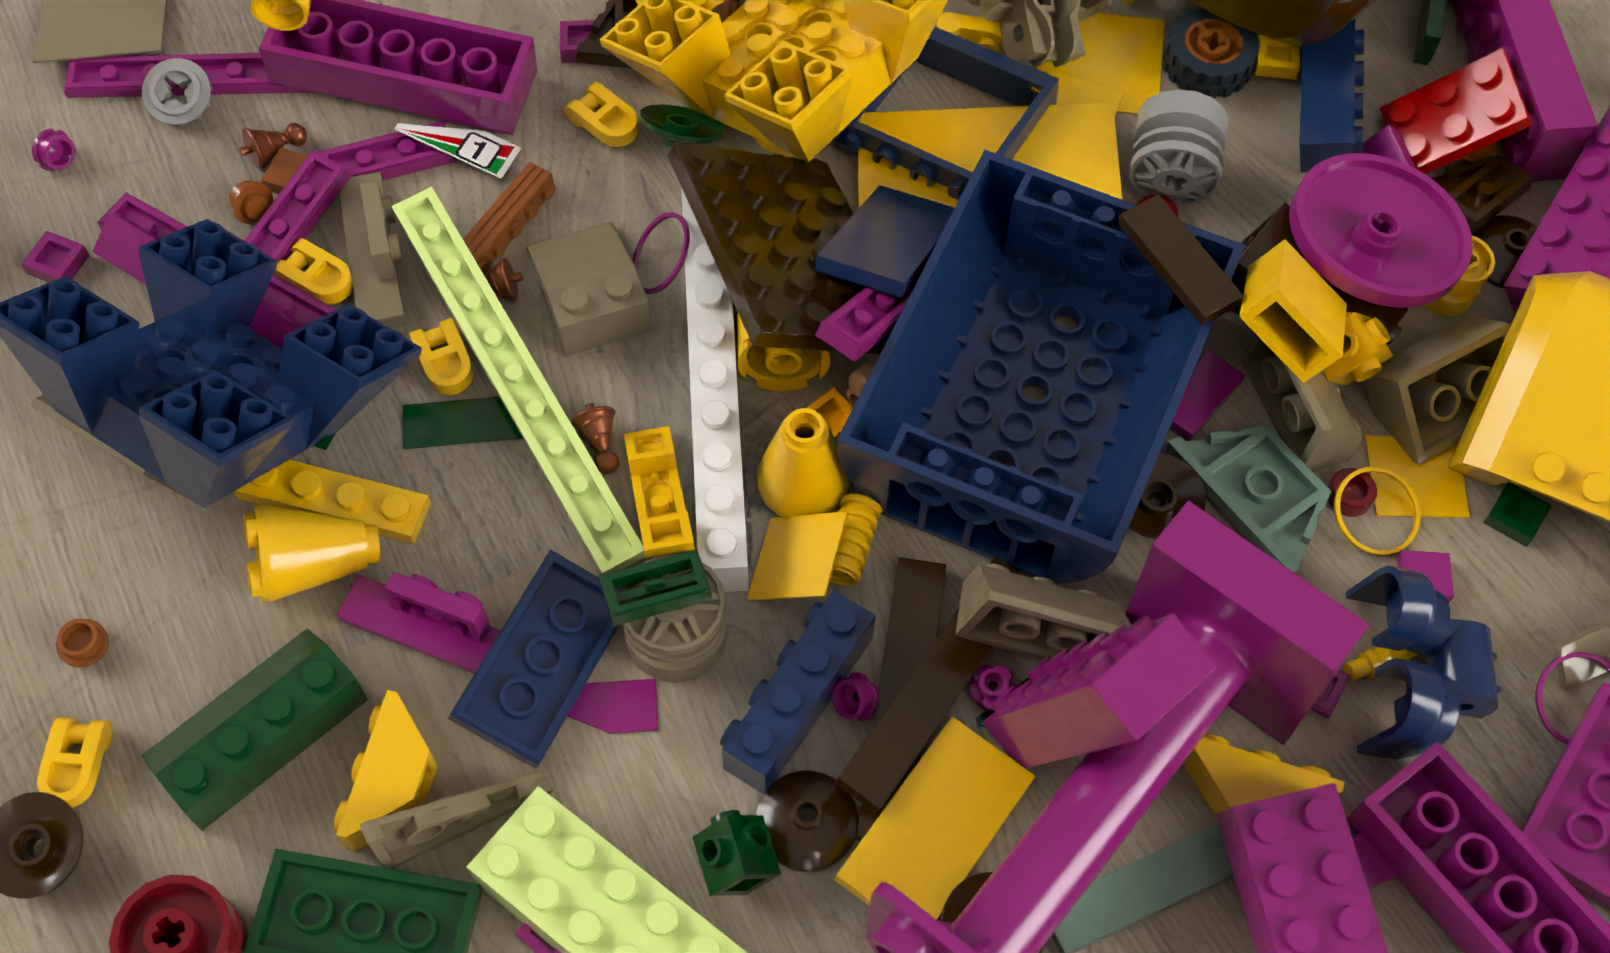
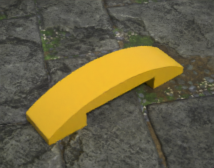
M665 426L623 433L645 558L694 550V540L688 512L684 503L670 427Z

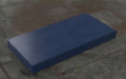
M879 185L818 253L815 270L901 298L923 271L955 207Z
M550 549L451 711L448 719L537 769L619 625L613 627L599 577ZM615 589V593L621 592L620 589Z

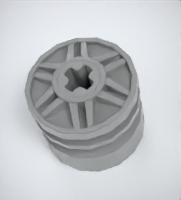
M1189 90L1165 91L1148 98L1138 111L1129 180L1133 188L1144 197L1158 194L1170 199L1176 206L1197 204L1211 198L1219 189L1222 178L1223 152L1229 120L1224 107L1210 96Z

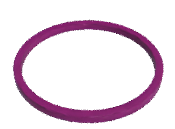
M667 212L654 219L641 235L635 248L632 262L638 274L640 252L651 231L659 223L669 218H677L682 224L684 242L676 267L670 276L659 286L651 289L643 287L646 294H656L667 288L677 277L686 260L690 245V229L686 219L677 213Z
M1574 652L1563 657H1557L1545 667L1538 679L1535 692L1538 715L1547 731L1564 744H1567L1569 739L1553 728L1543 708L1542 693L1545 680L1556 665L1573 657L1591 659L1602 665L1610 673V663L1597 655Z

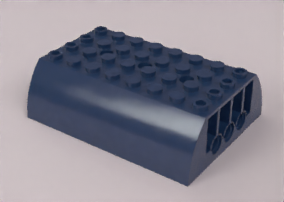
M984 149L836 440L837 453L846 476L859 494L866 495L880 504L882 515L992 560L997 556L1014 569L1034 577L1051 579L1056 584H1068L1092 578L1105 571L1113 563L1214 323V320L1203 326L1200 325L1118 224L1120 214L1137 205ZM1182 222L1231 280L1245 244ZM1059 316H1070L1077 321L1078 326L1072 329L1062 328L1056 323L1055 319ZM1027 386H1037L1044 390L1046 397L1041 400H1031L1023 394L1022 390ZM994 459H1003V460H1006L1007 462H1009V463L1011 464V467H1008V466H1006V465H1003V464L998 463V462L993 461V460H994Z

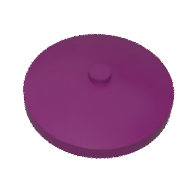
M1350 153L1330 157L1316 164L1307 172L1291 200L1289 210L1290 227L1294 240L1305 259L1331 284L1361 300L1377 305L1398 308L1426 305L1448 294L1469 266L1473 246L1472 235L1460 207L1438 183L1419 170L1400 161L1365 153Z

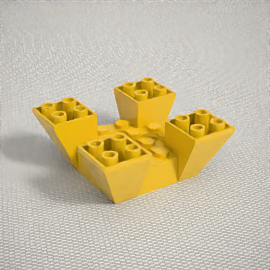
M644 0L599 40L602 47L684 106L810 162L919 57L948 0H747L722 23L719 14L686 0Z

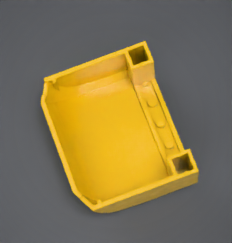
M1591 271L1542 274L1532 277L1449 463V469L1490 486L1511 482L1610 523L1609 278Z

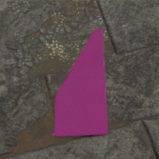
M656 679L585 684L567 717L610 734L658 730Z

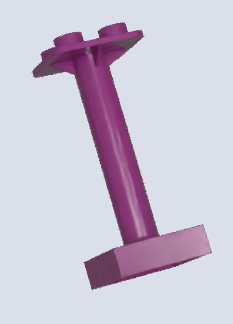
M1187 501L1152 544L1125 615L1131 625H1133L1146 615L1154 621L1174 613L1217 666V669L1137 741L1087 753L953 923L936 920L897 888L882 881L871 893L866 939L875 953H1039L1227 705L1284 746L1320 698L1370 624L1202 509Z

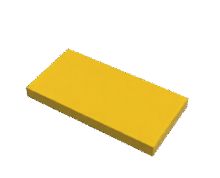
M952 716L842 866L834 880L868 906H870L871 893L882 881L887 882L937 920L943 911L950 893L969 874L1036 776Z

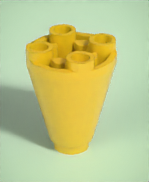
M797 409L783 420L757 468L758 491L765 505L778 516L833 513L840 506L842 497L848 495L850 491V480L840 463L837 453V442L825 419L813 409Z
M267 505L253 506L252 514H243L244 540L247 543V548H255L256 562L246 563L248 589L251 591V598L260 597L261 603L274 602L368 568V564L380 563V543L377 525L365 526L364 521Z

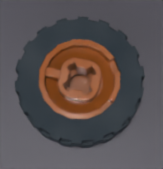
M1198 7L1195 10L1190 9L1185 11L1181 17L1178 16L1174 20L1173 26L1169 29L1162 55V60H1164L1163 68L1165 72L1167 71L1169 80L1172 83H1176L1180 90L1197 91L1214 99L1221 96L1225 98L1231 96V93L1235 91L1239 92L1243 89L1244 84H1247L1250 80L1259 54L1260 40L1257 39L1256 33L1231 24L1202 7Z

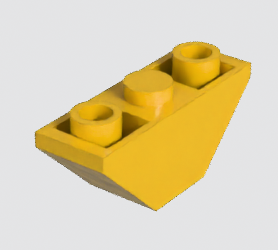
M387 690L382 705L374 707L369 719L368 732L371 736L365 753H358L352 767L351 780L354 782L349 799L348 801L343 800L336 811L334 830L337 831V838L345 849L358 852L368 846L360 824L425 805L438 769L428 746L396 691Z
M1205 734L1183 763L1215 816L1233 806L1332 783L1336 784L1338 794L1340 795L1345 785L1344 781L1330 777L1329 772L1319 767H1297L1281 762L1280 758L1271 752L1264 750H1252L1249 752L1230 746L1228 740L1212 734Z

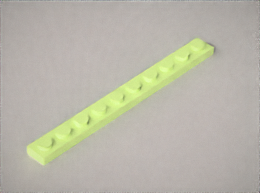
M430 187L391 206L397 220L601 574L625 569L645 558L641 541L434 189Z

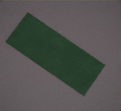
M499 396L403 405L404 449L523 438Z

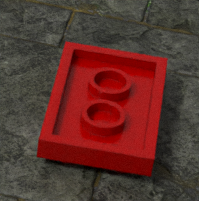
M1503 48L1379 107L1385 127L1391 125L1397 128L1415 168L1424 174L1533 125L1510 60Z

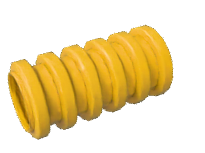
M848 494L842 497L841 509L838 510V512L847 511L849 513L830 578L831 582L845 586L856 585L861 582L863 575L861 571L865 569L867 562L865 558L869 555V545L872 544L874 539L873 532L876 531L878 526L877 519L880 518L882 513V507L872 498L862 494Z

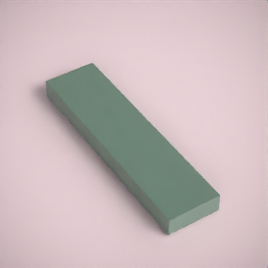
M1219 823L1093 881L1051 936L1059 952L1075 953L1233 878V871Z

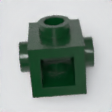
M739 810L724 811L710 819V826L692 836L710 896L747 895L781 875L771 835L763 815H741Z

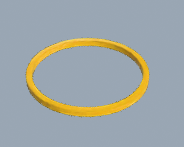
M1375 466L1358 469L1349 474L1340 483L1335 494L1334 514L1338 527L1344 537L1359 550L1372 555H1391L1406 548L1415 538L1421 519L1419 502L1410 485L1395 472ZM1366 472L1385 474L1396 480L1409 495L1414 510V523L1410 535L1400 546L1390 550L1372 549L1358 542L1347 530L1341 516L1340 501L1345 486L1358 474Z

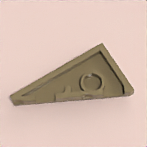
M543 770L460 795H448L432 803L366 821L360 824L367 844L383 867L394 869L517 810L537 786L548 794L554 791Z

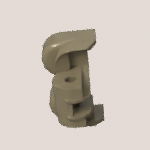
M966 0L972 5L980 6V10L986 20L1001 22L1002 45L1009 58L1016 61H1029L1032 66L1053 62L1054 67L1066 65L1068 62L1075 61L1086 55L1079 21L1097 14L1108 7L1111 0Z

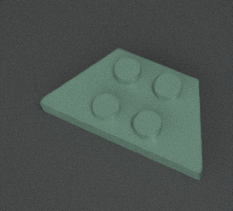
M1267 424L1245 427L1239 432L1229 430L1210 432L1208 438L1183 442L1182 437H1177L1168 441L1165 451L1169 455L1185 461L1197 472L1204 484L1206 495L1249 542L1296 574L1305 550L1314 534L1319 517L1331 494V490Z

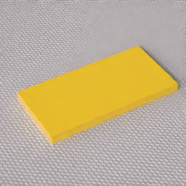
M1113 102L1050 105L1012 160L1122 199ZM1029 106L867 112L862 115L859 122L973 172L984 149L996 153ZM863 148L858 151L859 208L879 185L955 207L959 200L948 195V187L934 182L930 188L926 186L928 183L926 177L919 175L915 181L910 178L911 170L900 165L891 170L889 169L891 164L887 159L882 157L880 162L876 163L872 158L874 153Z

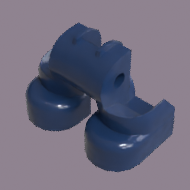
M1387 565L1379 568L1346 591V599L1386 606L1388 628L1371 639L1372 646L1397 651L1406 649L1424 656L1426 663L1395 658L1386 661L1374 669V676L1406 682L1407 694L1394 701L1396 724L1357 745V753L1396 760L1421 755L1437 741L1442 746L1450 738L1455 730L1459 715L1481 719L1498 709L1497 694L1501 689L1500 686L1496 685L1494 661L1497 659V654L1492 651L1490 628L1477 621L1450 619V607L1447 598L1434 588L1427 575L1415 570Z

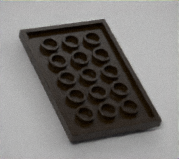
M674 142L668 154L669 161L752 345L839 352L815 334L823 320L866 287L815 270L818 253L854 214L827 162L818 159H812L810 162H807L803 159L785 157L781 154L768 155L747 152L742 149L730 150L708 147L704 144L691 145ZM891 332L865 354H881Z

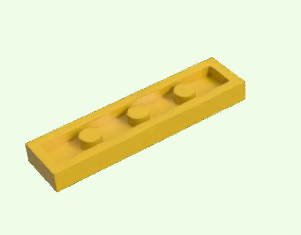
M290 459L234 491L237 499L260 505L364 521L365 526L377 525L380 536L415 544L431 505L429 496L426 494Z

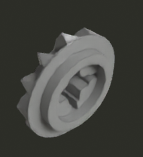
M173 58L160 62L149 71L143 83L142 97L147 110L153 117L165 125L172 124L184 127L186 123L192 120H201L203 111L206 107L211 106L210 96L213 88L206 73L200 66L190 60ZM169 81L180 88L188 86L184 91L188 103H180L177 99L169 101L173 97V92L170 90L171 86L168 84Z

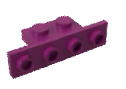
M394 571L386 585L359 575L337 613L341 622L475 674L501 631L490 626L484 607L476 597L462 591H456L453 595L438 589V586L433 581L422 575L412 574L409 578Z

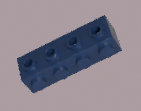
M1356 18L1341 31L1322 43L1303 46L1299 142L1301 172H1308L1316 164L1330 157L1363 152V126H1355V119H1363L1364 93H1355V87H1364V61H1356V55H1364V29H1356Z
M833 590L824 604L817 601L813 605L804 621L803 626L806 630L797 642L792 639L788 641L778 656L776 665L779 668L770 681L762 679L758 683L748 701V704L752 707L742 721L734 719L723 733L720 745L723 746L722 759L724 770L760 793L764 794L767 792L831 701L834 686L843 677L848 676L872 641L875 614Z

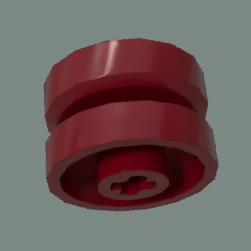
M167 875L147 882L125 900L113 919L109 948L110 953H243L249 932L247 923L242 915L213 885L192 875Z

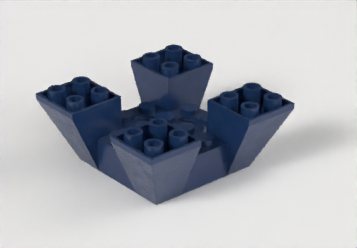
M209 219L197 222L139 246V258L155 322L140 329L139 321L67 276L0 302V337L54 410L203 508L208 507L338 432L420 356L422 347L405 338L400 332L388 328L368 316L363 310L350 304L286 334L283 348L277 346L250 328L251 322L275 272L277 260Z

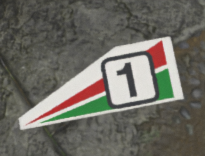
M398 123L394 128L405 135L501 179L522 149L493 134L480 130Z

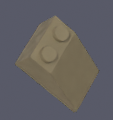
M611 222L527 246L566 357L652 331L649 304L635 266Z

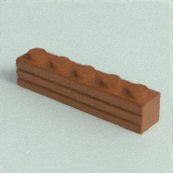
M529 162L463 238L483 274L488 272L491 264L497 257L499 258L504 254L507 245L513 238H517L521 234L524 225L537 215L541 205L553 196L555 186L551 172Z

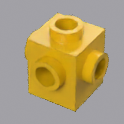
M1346 312L1343 356L1323 370L1329 382L1346 386L1354 380H1357V382L1367 380L1383 369L1381 364L1393 357L1386 344L1390 341V336L1384 325L1376 317L1371 318L1356 312Z

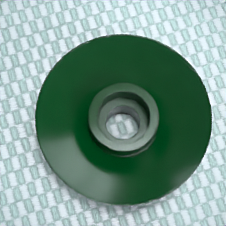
M655 104L643 107L640 111V121L654 133L665 137V144L671 148L674 142L684 144L715 142L720 140L724 134V127L720 122L693 109L675 105Z

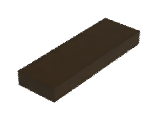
M1159 194L1120 214L1118 221L1120 227L1201 326L1241 305L1244 297Z

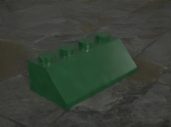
M307 628L141 756L154 776L182 811L203 831L364 704L368 698L356 677L324 641Z

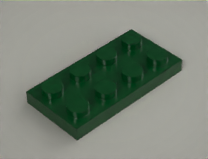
M275 849L243 953H467L483 888L480 884Z

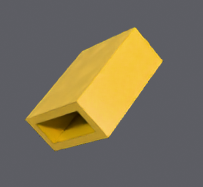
M1284 239L1248 266L1239 317L1305 383L1343 356L1347 303Z

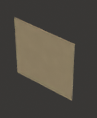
M43 0L33 62L41 63L162 52L167 0Z

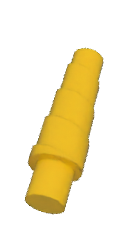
M1377 647L1360 652L1356 659L1343 664V670L1351 676L1349 680L1352 682L1365 676L1368 679H1373L1376 677L1374 676V669L1386 661L1395 658L1408 660L1418 656V654L1406 649L1397 651Z

